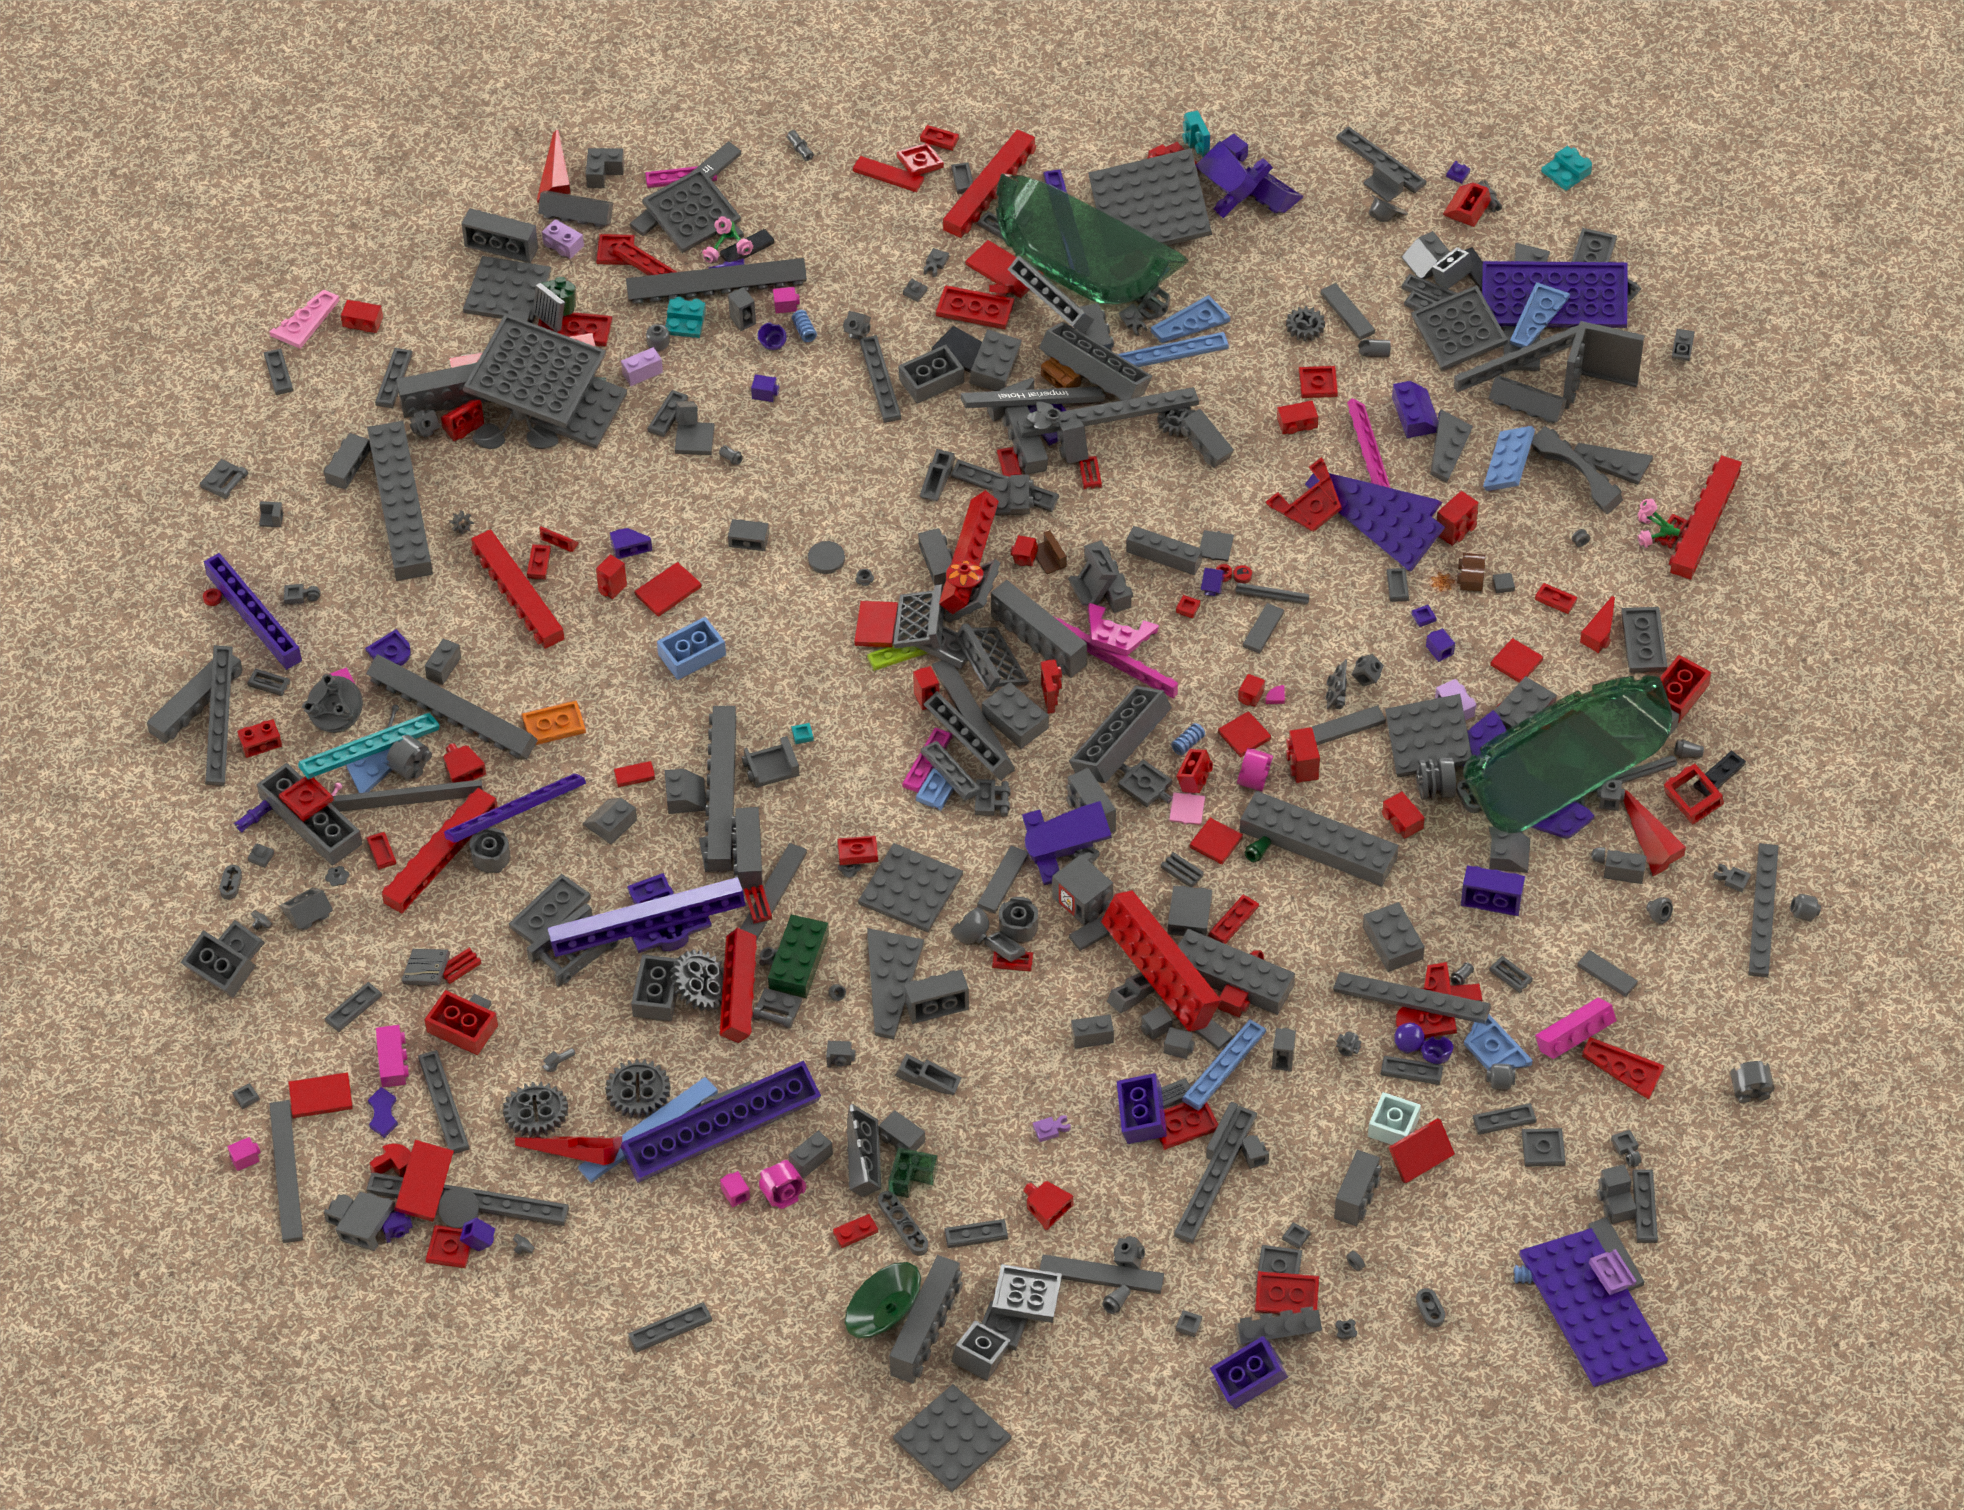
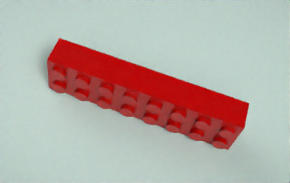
M1133 890L1115 894L1101 923L1188 1032L1207 1027L1221 1002L1219 996Z

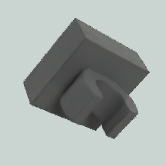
M912 278L903 290V295L918 302L928 291V287Z
M256 843L248 856V862L266 868L275 854L274 850Z

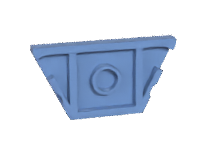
M390 749L346 765L359 793L369 792L392 771L387 766L389 764L387 755Z
M1490 1014L1485 1024L1474 1022L1471 1032L1468 1033L1464 1040V1046L1487 1070H1491L1492 1064L1495 1063L1510 1064L1512 1069L1532 1065L1533 1060Z

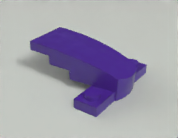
M1221 141L1196 164V167L1210 181L1227 193L1213 208L1222 218L1238 203L1249 196L1258 183L1273 169L1262 158L1248 172L1245 166Z
M1101 801L1071 810L1044 822L1040 809L1022 814L1027 831L1025 847L1031 859L1038 866L1043 885L1052 884V876L1060 871L1056 858L1075 854L1076 850L1093 847V843L1112 838Z
M664 873L627 886L634 904L674 894ZM709 916L632 936L631 938L638 953L658 946L662 951H673L685 946L689 942L690 934L710 928L712 923Z

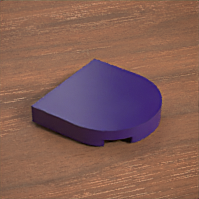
M397 629L365 648L373 660L378 654L399 666L404 665L409 660V655H411L408 641Z

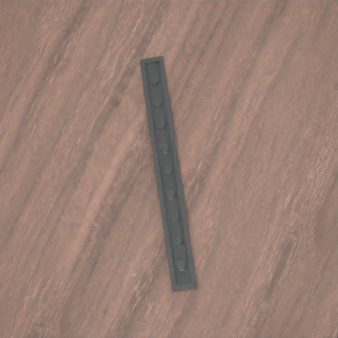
M1194 387L1063 411L1060 412L1062 414V421L1060 423L1080 419L1085 427L1199 405V398ZM1027 419L1017 420V426L1022 438L1053 433L1059 430V424L1051 425L1044 430H1038L1034 428L1035 424L1030 423Z
M372 1172L366 1189L367 1194L372 1193L379 1196L398 1198L403 1177ZM444 1184L441 1197L448 1190L458 1188V1186ZM465 1188L476 1195L479 1201L478 1212L565 1226L569 1204Z

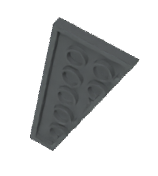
M867 928L875 1036L895 1039L905 1006V984L913 981L924 945V939Z

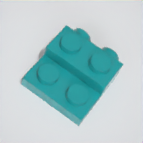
M1198 110L1187 112L1183 116L1185 120L1183 121V141L1185 144H1188L1190 149L1195 148L1197 154H1200L1203 158L1210 151V133Z
M1567 145L1555 153L1554 159L1543 166L1541 172L1567 191L1591 174L1592 162L1589 158L1580 156L1576 148H1570Z
M681 297L670 299L665 324L669 330V335L700 338L706 313L705 302H702L700 299L687 301Z

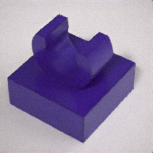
M1455 161L1447 172L1446 177L1462 184L1469 175L1470 168L1466 167L1465 164L1461 165L1458 161Z

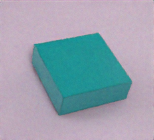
M810 723L791 726L795 745L814 741Z

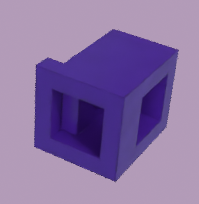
M400 1212L391 1213L382 1226L387 1243L391 1242V1238H401L405 1234L410 1233L409 1229L413 1228L410 1216L406 1217L404 1213Z

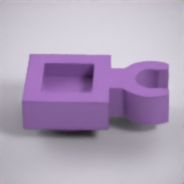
M1060 1116L1057 1121H1053L1052 1117L1033 1122V1128L1039 1142L1059 1137L1058 1131H1069L1071 1129L1070 1124H1061L1067 1121V1116Z

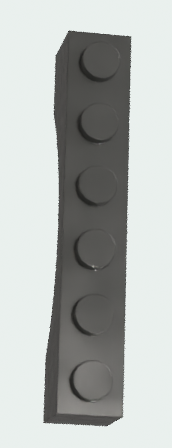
M1544 426L1533 436L1532 448L1544 459L1565 462L1579 470L1590 484L1594 503L1608 515L1623 501L1621 489L1616 484L1611 485L1607 476L1603 473L1599 474L1596 471L1597 468L1591 462L1587 463L1584 461L1583 455L1579 451L1574 452L1571 449L1572 446L1566 440L1562 441L1554 429L1550 430Z

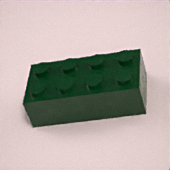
M790 915L768 975L769 989L807 999L829 937L828 922Z

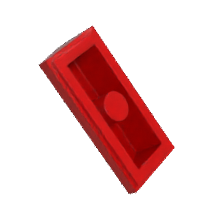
M542 526L539 527L541 540L559 548L573 552L579 544L571 538Z

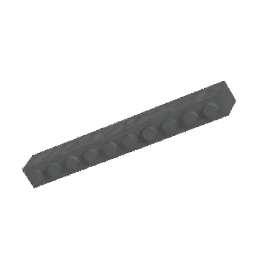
M797 258L626 278L628 302L632 301V304L643 303V300L650 299V302H658L664 297H668V300L682 295H686V298L697 297L696 294L704 293V296L714 295L716 291L728 294L732 293L734 289H741L743 287L746 291H750L751 287H757V290L767 289L769 285H775V288L785 287L786 283H793V286L803 285V281H807L805 259Z
M378 654L366 673L371 678L370 681L375 685L380 686L383 684L386 686L385 689L393 694H396V692L402 694L401 698L408 702L416 701V705L421 709L426 710L429 708L433 710V715L442 718V716L448 718L447 722L456 727L458 724L462 725L463 730L472 735L475 732L479 734V739L487 743L489 740L494 742L496 748L502 751L505 748L510 750L509 754L517 759L520 757L527 759L538 741L532 734Z
M713 706V714H709V725H712V729H708V739L712 740L711 744H708V755H711V759H707V770H710V774H707V786H710V789H706V801H709V805H706V816H709V820H705V832H708V836L704 838L705 847H708V851H704V863H708V871L732 870L736 706Z

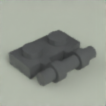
M976 779V784L981 788V793L975 796V815L994 816L995 809H999L1002 817L1008 816V811L1010 810L1008 797L1011 794L1009 782L1002 781L1001 786H995V780ZM995 795H1000L1001 800H995Z

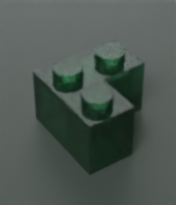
M898 1148L888 1180L889 1191L893 1192L896 1196L909 1198L913 1181L933 1185L938 1170V1155Z

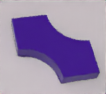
M380 1087L368 1099V1104L374 1110V1117L369 1123V1127L385 1138L398 1125L397 1120L392 1116V1107L397 1099L390 1092Z

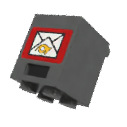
M1089 852L1079 855L1052 876V898L1084 926L1096 920L1103 911L1106 912L1113 899V882L1089 862L1092 859V854Z

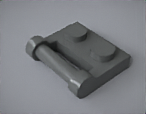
M221 459L200 482V487L227 499L230 496L231 490L242 478L248 475V471L244 467H238ZM233 474H236V475L230 480V482H229L224 488H222V486L229 480V478H230Z
M764 988L752 1017L758 1020L761 1018L783 1024L784 1027L791 1029L802 1003V998ZM763 1009H767V1010L774 1011V1012H777V1013L785 1014V1015H788V1016H787V1017H784V1016H780V1015H777V1014L769 1013V1012L763 1011Z

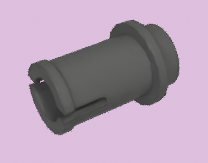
M723 445L719 450V455L730 460L731 464L738 465L742 462L743 456L741 452L734 451L726 445Z
M1465 962L1457 972L1451 974V982L1454 985H1463L1465 979L1474 972V967L1470 963Z

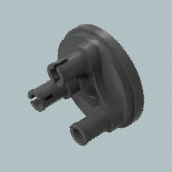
M325 674L310 691L307 701L302 705V709L308 714L315 726L326 732L337 733L345 731L355 724L362 712L363 699L359 688L349 679Z

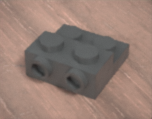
M1011 475V478L993 479V496L999 501L995 515L1030 514V508L1034 507V499L1031 497V491H1034V481L1030 480L1029 475Z

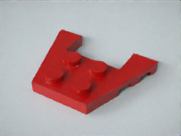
M1322 457L1309 466V469L1319 482L1289 505L1279 492L1265 502L1270 508L1312 532L1316 531L1342 510L1327 466Z

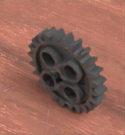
M695 949L690 953L686 951L673 963L674 967L671 969V972L674 974L670 978L675 980L672 986L678 988L675 993L682 994L680 1000L685 998L687 1000L686 1005L692 1003L693 1009L699 1006L700 1011H703L705 1008L707 1011H710L712 1008L715 1010L722 1004L724 967L721 968L720 966L722 961H715L716 956L710 958L709 952L703 955L702 950L696 953Z
M636 1058L635 1063L632 1064L628 1060V1065L625 1066L623 1063H620L621 1069L614 1068V1074L609 1073V1080H606L607 1087H605L607 1101H610L611 1107L615 1106L616 1112L621 1110L622 1116L628 1112L630 1118L634 1114H637V1117L640 1118L642 1113L648 1117L649 1111L655 1113V1108H662V1103H667V1097H670L671 1086L669 1076H666V1070L661 1071V1065L654 1067V1061L647 1064L646 1059H644L642 1063H639L638 1058ZM636 1074H639L640 1081L639 1103H637Z
M532 1082L529 1087L525 1083L523 1089L516 1087L517 1093L511 1091V1097H506V1103H503V1116L505 1123H508L509 1129L514 1128V1133L520 1131L521 1136L528 1133L529 1138L535 1133L537 1137H540L542 1132L546 1136L548 1135V1130L555 1132L554 1127L561 1128V1122H565V1116H568L569 1108L566 1096H563L562 1090L558 1091L557 1086L551 1088L550 1083L543 1086V1083L540 1082L536 1086ZM533 1097H536L538 1122H535Z

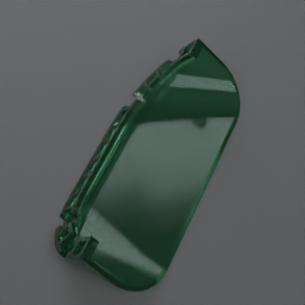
M1001 173L996 195L999 196L996 216L1006 245L1012 248L1016 253V257H1022L1042 272L1044 276L1087 299L1102 304H1124L1135 301L1149 293L1189 262L1180 252L1052 185L1022 175Z
M1644 675L1641 680H1635L1634 676H1627L1593 684L1591 691L1583 694L1579 690L1575 691L1481 746V753L1478 756L1472 755L1466 762L1463 776L1489 822L1503 832H1522L1655 754L1666 742L1672 725L1671 706L1661 678Z

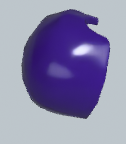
M768 322L758 330V340L768 350L780 349L787 340L786 332L779 324L775 325Z
M1405 1023L1397 1028L1394 1034V1042L1400 1051L1409 1054L1421 1048L1424 1043L1425 1034L1417 1024Z
M1431 1037L1423 1043L1421 1052L1427 1062L1444 1064L1449 1060L1454 1046L1447 1037H1442L1440 1040Z

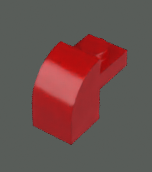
M396 1143L382 1146L384 1154L376 1156L369 1162L371 1173L383 1174L393 1168L399 1177L404 1178L411 1151L404 1145Z

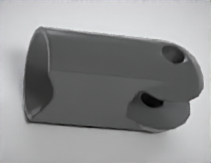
M1364 339L1358 344L1359 353L1362 356H1390V340Z

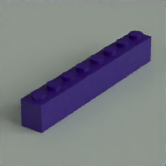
M218 553L205 560L204 566L208 578L220 590L285 670L300 663L302 658L299 646L224 557Z

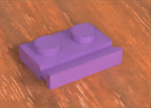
M1616 1249L1610 1253L1606 1252L1590 1258V1266L1609 1295L1625 1290L1629 1286H1635L1636 1279Z

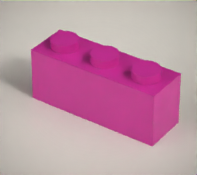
M400 1025L377 1027L376 1038L382 1088L406 1085L405 1077H409L408 1065H404V1061L408 1060L406 1048L403 1049L402 1044H406L405 1032L400 1031Z

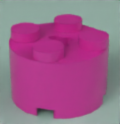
M1248 748L1236 784L1262 792L1271 767L1273 755Z
M783 1160L770 1168H765L760 1173L759 1188L773 1207L777 1206L779 1209H784L796 1203L801 1192L804 1194L806 1191L805 1181L794 1165L788 1160Z

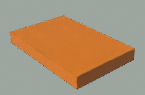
M577 700L521 714L526 732L538 739L535 745L586 733Z

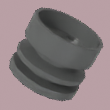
M1452 757L1439 758L1437 767H1434L1432 759H1428L1427 768L1424 759L1418 760L1416 782L1422 800H1427L1428 791L1430 798L1435 799L1436 790H1439L1441 798H1455L1456 776Z

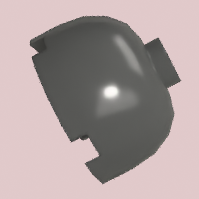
M976 907L963 917L960 924L957 922L950 932L957 940L964 944H973L975 942L980 944L987 938L986 932L990 926L989 918L981 907Z

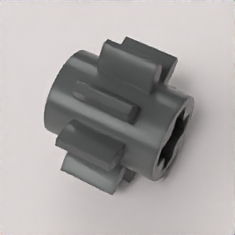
M462 510L457 515L453 513V520L449 521L454 525L452 530L457 531L459 529L460 534H463L464 530L471 531L469 527L471 524H474L469 519L471 514L467 513L464 516V511Z
M1346 1032L1345 1035L1339 1034L1336 1041L1339 1053L1348 1057L1352 1056L1353 1053L1358 1054L1361 1048L1359 1036L1353 1032Z

